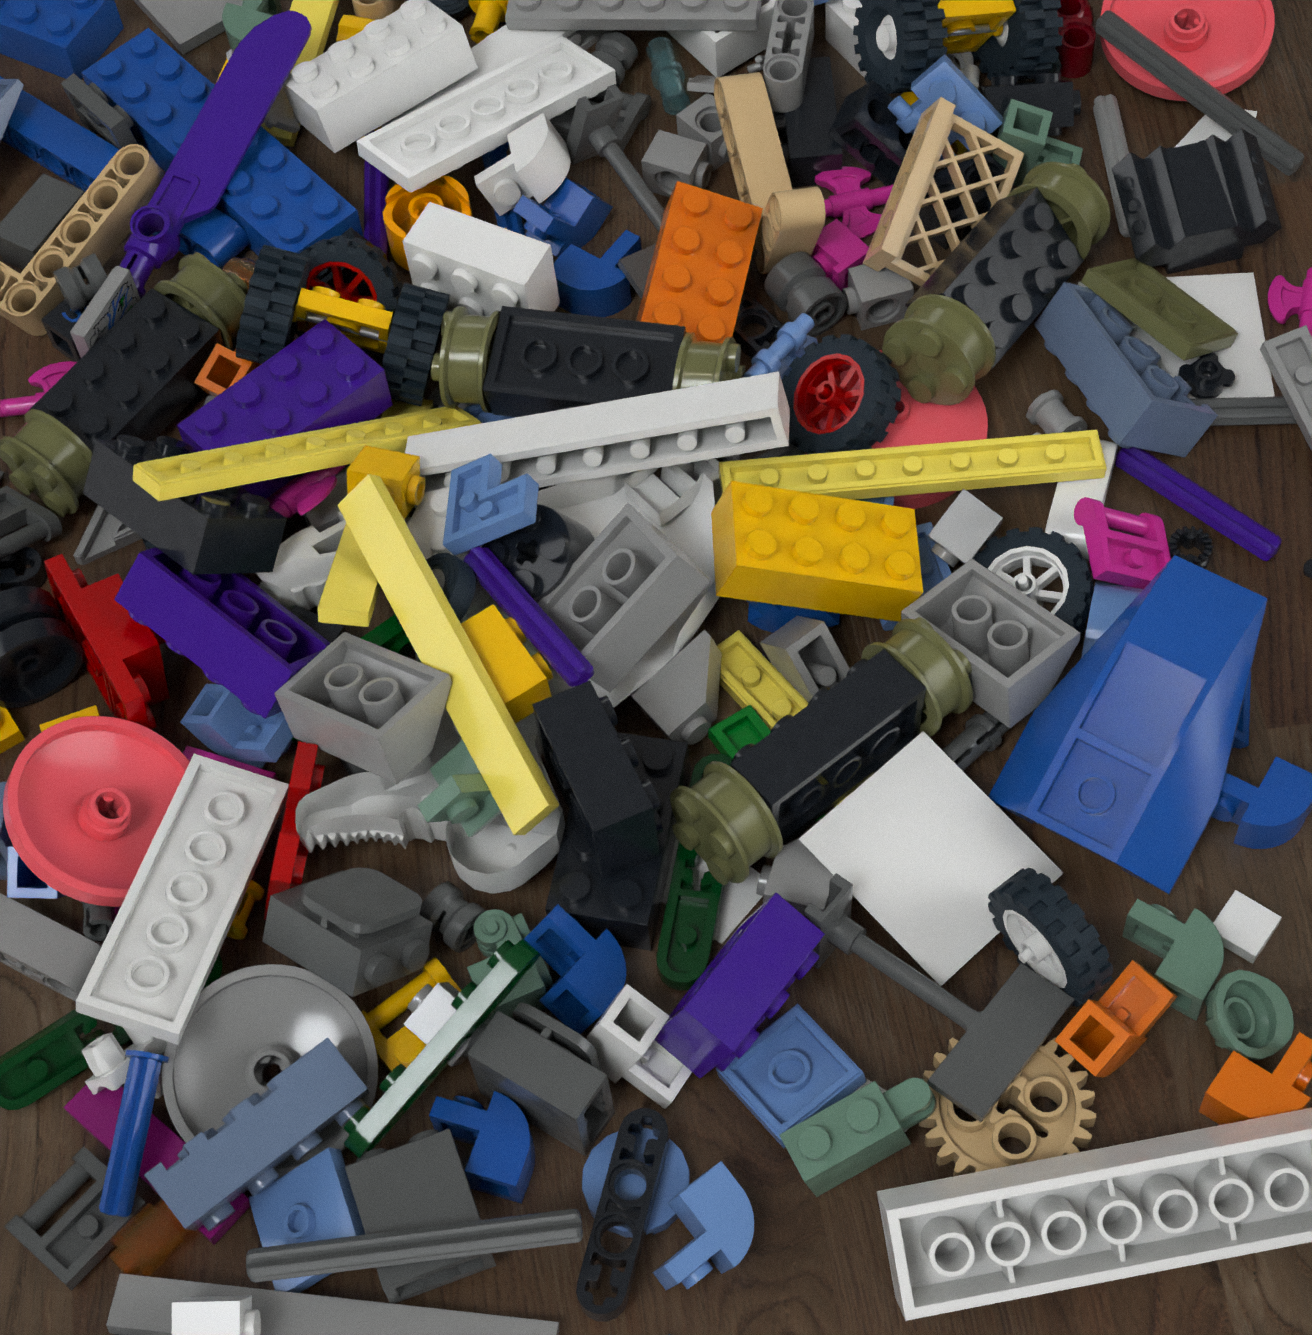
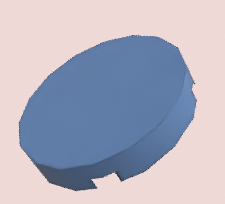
M643 1128L641 1133L632 1132L636 1136L638 1149L635 1159L645 1163L643 1153L648 1139H658L654 1136L653 1130L649 1128ZM618 1132L606 1136L595 1146L583 1167L582 1191L589 1211L594 1218ZM670 1138L646 1235L652 1232L654 1235L666 1230L679 1218L667 1202L690 1185V1171L682 1150ZM636 1174L625 1175L618 1180L615 1192L624 1200L638 1199L646 1190V1181ZM614 1226L608 1229V1231L623 1237H633L632 1233L622 1226Z

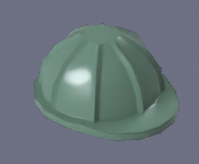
M1239 969L1225 974L1216 984L1215 989L1208 993L1205 1002L1206 1021L1204 1025L1208 1027L1211 1036L1215 1040V1045L1225 1048L1230 1052L1234 1050L1247 1059L1261 1060L1274 1055L1291 1039L1294 1028L1293 1011L1283 991L1268 978L1254 972Z

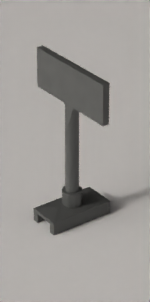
M614 84L607 88L604 101L592 106L586 96L579 98L566 141L572 166L597 155L606 157L659 232L664 209L619 147L621 141L614 132L624 100L623 94ZM656 244L619 259L617 264L641 299ZM753 248L751 259L757 255L755 248Z
M836 873L830 879L828 907L822 911L810 903L804 910V917L825 934L813 949L820 956L813 966L819 969L836 948L847 955L855 953L962 1027L966 1033L931 1075L927 1084L972 1117L982 1122L1074 1004L1075 999L1021 963L986 1008L981 1012L975 1011L865 935L866 929L850 919L853 884Z

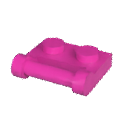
M1088 497L1081 498L1077 502L1074 509V520L1078 525L1083 526L1093 579L1144 589L1170 561L1168 541L1161 517L1150 513H1142L1138 516L1104 507L1100 500ZM1109 528L1116 529V530H1120V531H1124V532H1128V533H1132V534H1134V536H1133V535H1129V534H1125V533H1122V532L1110 530Z

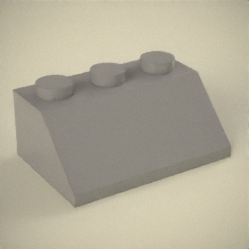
M627 503L572 564L569 573L562 583L550 594L543 597L537 604L593 666L594 675L590 680L611 692L706 588L711 580L681 549L632 505Z
M974 559L969 560L901 611L902 620L916 619L917 617L925 619L952 649H957L966 656L972 667V672L968 676L973 690V702L1009 728L1036 709L1050 694L1080 641V632Z
M343 632L274 694L294 738L302 742L316 744L318 749L398 784L432 752L452 681L450 675Z

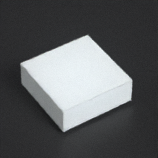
M1235 890L1213 924L1220 933L1223 947L1253 964L1278 927L1282 917Z

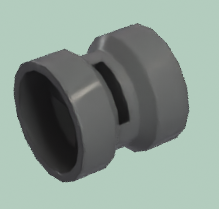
M607 31L598 40L595 46L596 51L590 54L615 69L616 86L619 87L625 77V71L630 69L637 59L638 49L634 42L626 35L617 31Z
M95 253L82 258L78 266L73 268L64 266L53 271L56 282L72 312L86 307L87 301L93 299L107 278Z
M446 881L429 893L422 903L419 915L433 923L431 932H440L443 935L444 943L453 951L461 953L477 941L473 929L474 923L478 916L487 910L478 903H468L464 899L463 891L452 882Z

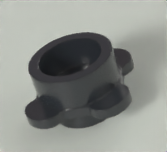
M1215 353L1202 355L1192 364H1183L1179 368L1178 376H1181L1192 388L1189 393L1195 398H1216L1221 394L1223 386L1230 387L1235 380L1234 372L1230 369H1225L1218 361V356Z

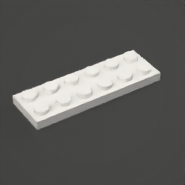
M561 35L356 141L358 154L409 193H412L508 142L507 134L543 112L550 120L576 106L579 98L584 96L587 99L593 98L609 86L616 85L615 69Z
M193 754L76 999V1012L179 1045L201 991L205 986L286 802L289 784Z

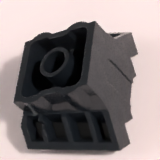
M1240 129L1227 141L1212 134L1206 140L1199 141L1198 143L1175 148L1159 146L1145 159L1130 152L1112 168L1136 260L1151 267L1160 265L1164 267L1167 275L1241 259L1244 247L1263 243L1282 228L1257 137L1244 129Z

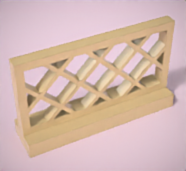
M942 97L921 113L863 261L864 265L877 272L886 267L919 286H922L944 262V260L937 261L929 238L945 234L952 252L960 244L955 230L969 225L973 229L987 214L986 212L978 215L970 192L985 188L992 208L998 200L1009 195L1025 154L953 114L956 105ZM951 130L964 136L970 152L957 156L954 155L948 141ZM994 153L1007 160L1008 163L1004 174L992 177L984 155ZM973 159L982 181L966 185L958 163ZM947 167L956 189L940 194L933 175L935 170ZM959 196L967 219L952 223L943 201ZM932 204L941 227L926 232L919 212L922 207ZM913 230L915 235L910 237L911 232ZM918 242L927 264L919 268L901 259L906 246Z

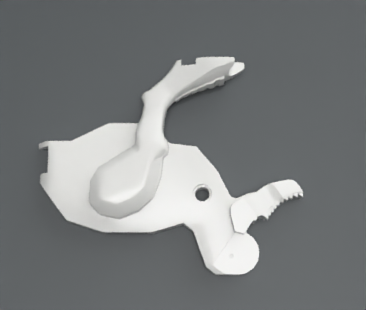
M658 468L562 483L538 491L537 504L547 506L581 523L591 532L594 539L622 508L629 503L681 549L711 580L706 588L611 692H608L592 680H588L591 681L599 698L608 696L613 708L652 678L689 644L719 599V596H716L711 520V512L715 507L713 482L703 473L700 475L698 482L689 488L681 498L654 474ZM337 512L340 522L319 533L311 525L281 543L273 572L256 573L262 580L258 587L289 611H291L294 605L308 611L317 607L346 524L341 512ZM411 517L404 519L406 524H408ZM476 580L473 600L460 623L492 604L495 605L504 619L508 618V615ZM526 637L527 641L523 643V646L532 656L538 652L542 656ZM416 654V661L421 663L419 657ZM543 657L553 675V679L548 681L551 695L553 696L573 688L563 680ZM444 708L432 752L398 784L371 772L357 773L305 795L296 807L297 833L309 853H312L315 844H318L323 850L327 842H331L334 847H337L340 840L348 846L350 841L358 844L362 838L366 842L369 840V837H372L376 842L379 838H382L384 843L391 840L394 845L400 843L406 849L408 842L415 838L424 839L430 843L434 839L447 842V847L459 878L475 890L492 894L511 891L526 883L543 869L560 850L565 821L559 803V806L526 835H513L502 813L473 837H468L461 823L452 824L450 821L427 823L417 805L439 786L429 769L462 740L446 708ZM532 713L517 722L516 726L558 801L541 760L542 748L535 715Z

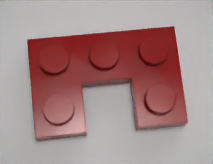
M298 741L281 832H279L269 881L264 920L267 917L270 895L302 885L308 850L297 833L296 807L305 795L321 788L325 765L315 764L318 745Z

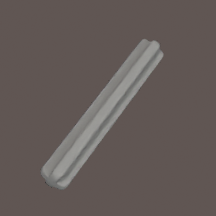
M1112 94L1106 96L1099 95L1094 99L1093 112L1119 232L1127 238L1130 235L1112 168L1126 157L1129 151L1117 98Z

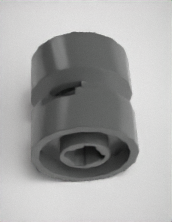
M807 252L792 253L780 260L769 272L764 283L765 292L781 311L788 312V319L791 322H794L801 313H805L813 319L815 326L807 334L812 337L818 336L833 327L843 316L847 307L846 296L829 277H826L824 270Z

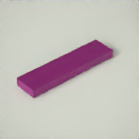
M85 1085L63 1108L76 1122L111 1152L124 1088L120 1086L117 1090L111 1091L105 1087L98 1094L93 1095L88 1086ZM151 1114L139 1178L158 1194L144 1174L160 1162L167 1170L180 1159L177 1155L186 1143L155 1115ZM241 1194L230 1203L235 1212L215 1229L208 1232L204 1225L197 1229L213 1245L251 1207L249 1199L244 1194Z

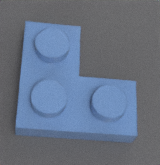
M491 453L451 470L443 546L456 556L535 523L539 484L528 473L500 484L502 464Z

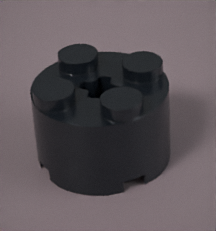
M537 504L535 523L487 542L482 547H487L534 601L538 603L562 583L569 573L572 564L595 539L591 532L581 523L547 506Z

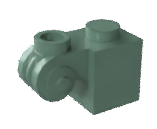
M492 909L478 916L473 927L480 952L487 959L467 967L470 980L479 985L492 970L487 965V962L494 952L505 941L510 940L515 945L530 933L522 913L510 916L503 910ZM539 956L532 968L488 1018L492 1020L496 1012L500 1011L513 1019L512 1012L518 1003L521 1002L529 1004L538 1010L546 1008L539 1000L546 993L545 988L553 985V982L542 956Z

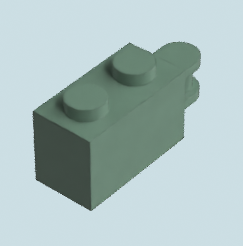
M909 1078L882 1093L876 1081H873L779 1134L804 1183L818 1197L910 1145L911 1142L905 1130L930 1117L935 1111L936 1099L929 1085L920 1078Z

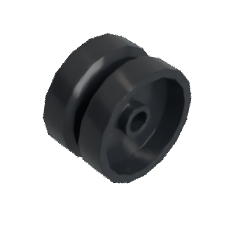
M18 586L0 591V707L20 708L41 702L59 692L74 679L83 663V649L66 623V619L50 592L36 586Z

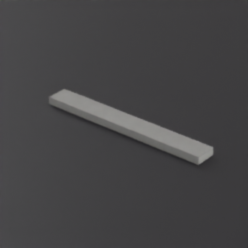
M122 1273L119 1274L106 1324L110 1334L172 1335V1302L184 1297L252 1295V1310L258 1309L260 1312V1335H559V1322Z

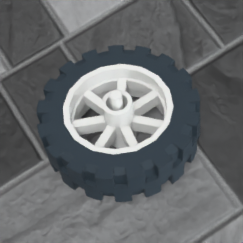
M1029 527V531L1020 532L1019 528L1006 531V536L999 539L997 536H994L985 542L986 548L981 552L978 551L973 558L975 561L1042 607L1043 601L1057 603L1051 613L1080 632L1081 636L1086 629L1085 621L1089 617L1094 584L1088 564L1082 558L1081 552L1072 542L1070 544L1066 543L1064 536L1052 531L1051 534L1044 533L1043 529L1039 527ZM1032 565L1048 568L1037 579L1032 575ZM1023 567V573L1016 575L1014 578L1008 575L1017 568ZM1060 576L1063 582L1062 593L1042 590Z
M1022 868L988 895L990 900L988 903L989 912L995 916L992 919L996 929L1004 935L1002 940L1007 948L1013 950L1017 955V962L1019 964L1022 963L1074 998V1004L1071 1007L1074 1005L1079 1007L1112 981L1113 965L1107 961L1110 956L1106 946L1098 940V937H1100L1093 924L1087 923L1083 917L1085 913L1078 904H1072L1065 890L1059 885L1054 886L1048 876L1043 873L1037 875L1033 868Z

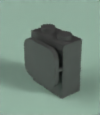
M358 867L345 871L342 870L270 895L262 941L349 996L354 997L423 969L429 955V940L433 923L419 915L422 898L416 892L377 870Z
M518 1003L512 1012L513 1019L497 1011L489 1024L483 1023L475 1030L468 1043L469 1052L467 1055L480 1093L489 1099L492 1098L494 1091L507 1096L521 1109L527 1122L586 1157L615 1114L608 1077L600 1069L595 1047L576 1031L529 1004Z
M434 1129L422 1131L412 1136L408 1144L389 1151L383 1148L365 1152L360 1159L357 1158L356 1163L345 1166L365 1234L481 1220L450 1129L441 1132ZM489 1253L377 1267L376 1269L389 1302L395 1304L495 1267L496 1263L493 1254Z

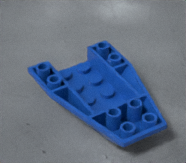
M1174 555L1034 710L988 797L997 806L1032 824L1035 822L1118 865L1124 872L1170 895L1219 803L1268 599Z

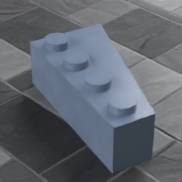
M1064 282L1035 322L1034 326L1045 340L1044 346L1046 349L1057 356L1066 369V377L1080 388L1087 398L1086 404L1089 409L1100 416L1109 429V437L1119 446L1126 449L1135 447L1186 457L1218 416L1208 404L1195 405L1187 396L1192 388L1181 376L1173 378L1169 373L1161 369L1157 365L1161 356L1151 345H1147L1136 337L1129 336L1134 328L1113 306L1091 289Z
M328 1037L271 1079L266 1085L269 1089L261 1096L258 1092L254 1093L232 1108L222 1119L224 1125L219 1129L215 1130L212 1127L204 1133L200 1132L184 1144L183 1149L177 1155L180 1159L167 1170L160 1162L144 1174L185 1229L196 1231L202 1225L205 1226L208 1232L215 1229L235 1212V1209L230 1204L246 1190H249L253 1197L263 1191L280 1176L274 1169L290 1155H293L296 1161L304 1158L323 1142V1139L318 1134L334 1120L342 1127L365 1105L362 1098L370 1093L368 1088Z

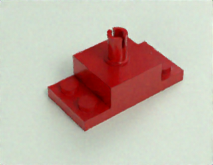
M63 554L45 560L44 564L52 596L64 615L66 623L82 647L83 663L113 717L140 724L151 730L157 728L149 707L169 699L159 646L165 643L166 640L148 626L134 621L130 617L128 610L114 600L123 584L118 573L88 585L82 571L79 568L71 570Z

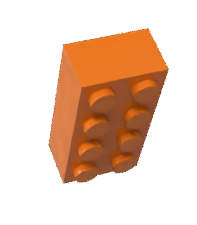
M677 181L664 210L636 321L685 326L686 332L695 333L699 341L723 343L726 337H732L763 208Z

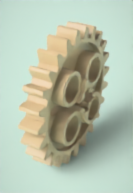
M953 1037L949 1039V1053L958 1043V1040ZM1055 1037L1045 1046L1041 1045L982 1122L978 1120L968 1122L960 1119L954 1112L959 1107L930 1087L936 1099V1108L930 1117L919 1122L921 1127L933 1128L925 1134L924 1144L926 1147L942 1145L937 1154L936 1163L938 1166L954 1161L956 1164L953 1176L1078 1153L1080 1151L1077 1147L1089 1148L1092 1134L1084 1128L1094 1127L1096 1113L1085 1109L1093 1105L1095 1092L1079 1090L1087 1082V1071L1071 1072L1075 1058L1069 1053L1060 1058L1056 1055L1058 1043L1054 1041ZM936 1052L933 1058V1066L937 1069L947 1056ZM925 1070L923 1080L927 1083L935 1071ZM1040 1096L1048 1097L1057 1104L1058 1108L1055 1111L1042 1112L1032 1105L1031 1100ZM1008 1104L1016 1107L1015 1111L1009 1109L1004 1114L997 1111V1107L1004 1109ZM1034 1130L1046 1132L1048 1136L1041 1138L1036 1135ZM1008 1137H1015L1026 1145L1027 1150L1019 1154H1011L1006 1152L999 1142Z

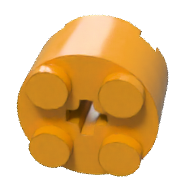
M446 175L412 193H409L399 184H395L387 193L385 198L386 205L383 211V220L391 254L394 260L407 271H409L402 241L429 202L473 217L466 189L460 182Z

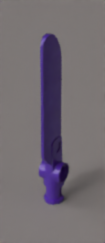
M288 10L273 15L255 26L241 40L150 202L132 215L130 220V230L132 233L123 247L126 254L119 266L130 270L140 299L146 294L144 286L153 270L161 268L163 262L172 259L178 253L180 248V238L178 235L184 224L211 213L219 203L310 38L312 27L307 17L303 14ZM161 231L156 236L149 237L151 234Z

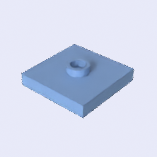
M798 1003L764 1029L741 1058L735 1057L722 1072L715 1068L719 1078L783 1148H785V1145L779 1134L847 1097L867 1082L864 1072Z
M326 1148L271 1183L254 1197L250 1196L248 1198L262 1247L365 1235L340 1149ZM332 1273L273 1280L272 1282L275 1291L301 1293Z

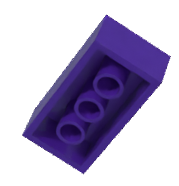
M324 319L177 426L185 443V449L194 453L369 421L376 418L393 404L385 370ZM299 474L241 485V487L251 494L267 499Z
M156 547L139 552L114 599L128 610L130 617L134 621L151 628L166 640L167 646L172 651L189 658L203 670L204 675L210 681L224 686L241 700V704L248 711L261 715L264 719L282 711L274 693L331 644L242 573L193 575Z

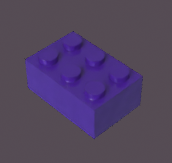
M778 893L773 894L738 927L671 1011L670 1017L654 1040L698 1078H702L714 1067L721 1072L724 1071L735 1057L741 1058L760 1035L756 1029L766 1017L768 1019L772 1018L790 996L786 990L795 979H802L816 963L820 956L813 949L825 934Z

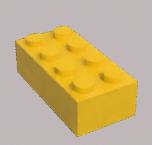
M730 481L711 512L716 596L900 622L902 620L901 611L916 601L923 593L915 509Z

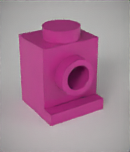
M836 218L823 227L811 256L824 270L826 277H829L842 291L843 288L848 287V268L863 265L869 246Z

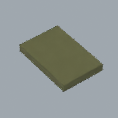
M1136 257L1089 268L1081 283L1183 361L1229 348L1238 336L1234 328L1154 268L1136 260Z

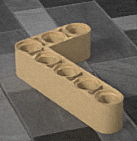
M760 72L716 77L714 81V100L739 199L742 202L763 208L754 248L757 251L755 257L757 268L761 274H767L780 260L792 253L803 251L810 255L812 254L825 224L824 198L818 186L792 189L762 74Z
M129 144L122 147L113 156L21 273L0 261V315L28 334L43 336L47 332L41 319L65 299L56 282L53 271L64 266L69 268L78 266L82 258L93 253L99 259L102 267L130 233L132 215L141 207L148 205L165 175L143 146Z

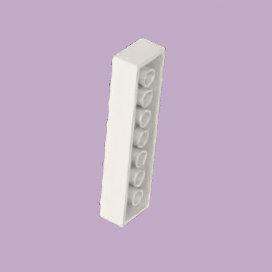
M1312 1108L877 1191L895 1298L905 1321L1312 1242Z

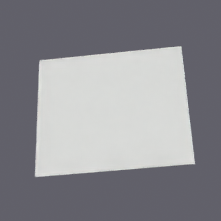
M1254 273L1166 277L1238 333L1231 347L1212 352L1218 356V361L1225 369H1230L1235 374L1233 385L1230 387L1223 386L1221 394L1216 398L1275 396L1271 371L1260 351L1262 343L1265 342ZM1081 281L1078 282L1079 286L1087 287ZM1119 312L1134 328L1129 336L1136 337L1147 345H1151L1161 356L1157 365L1173 378L1178 376L1179 368L1183 364H1192L1199 359V357L1183 361ZM1188 393L1187 396L1189 399H1196L1194 396Z
M924 731L799 838L833 875L837 873L853 884L852 895L940 987L1000 932L996 929L992 920L995 916L989 912L988 903L990 902L988 895L1022 868H1033L1037 875L1039 873L1045 874L1051 879V883H1054L1063 874L1047 855Z

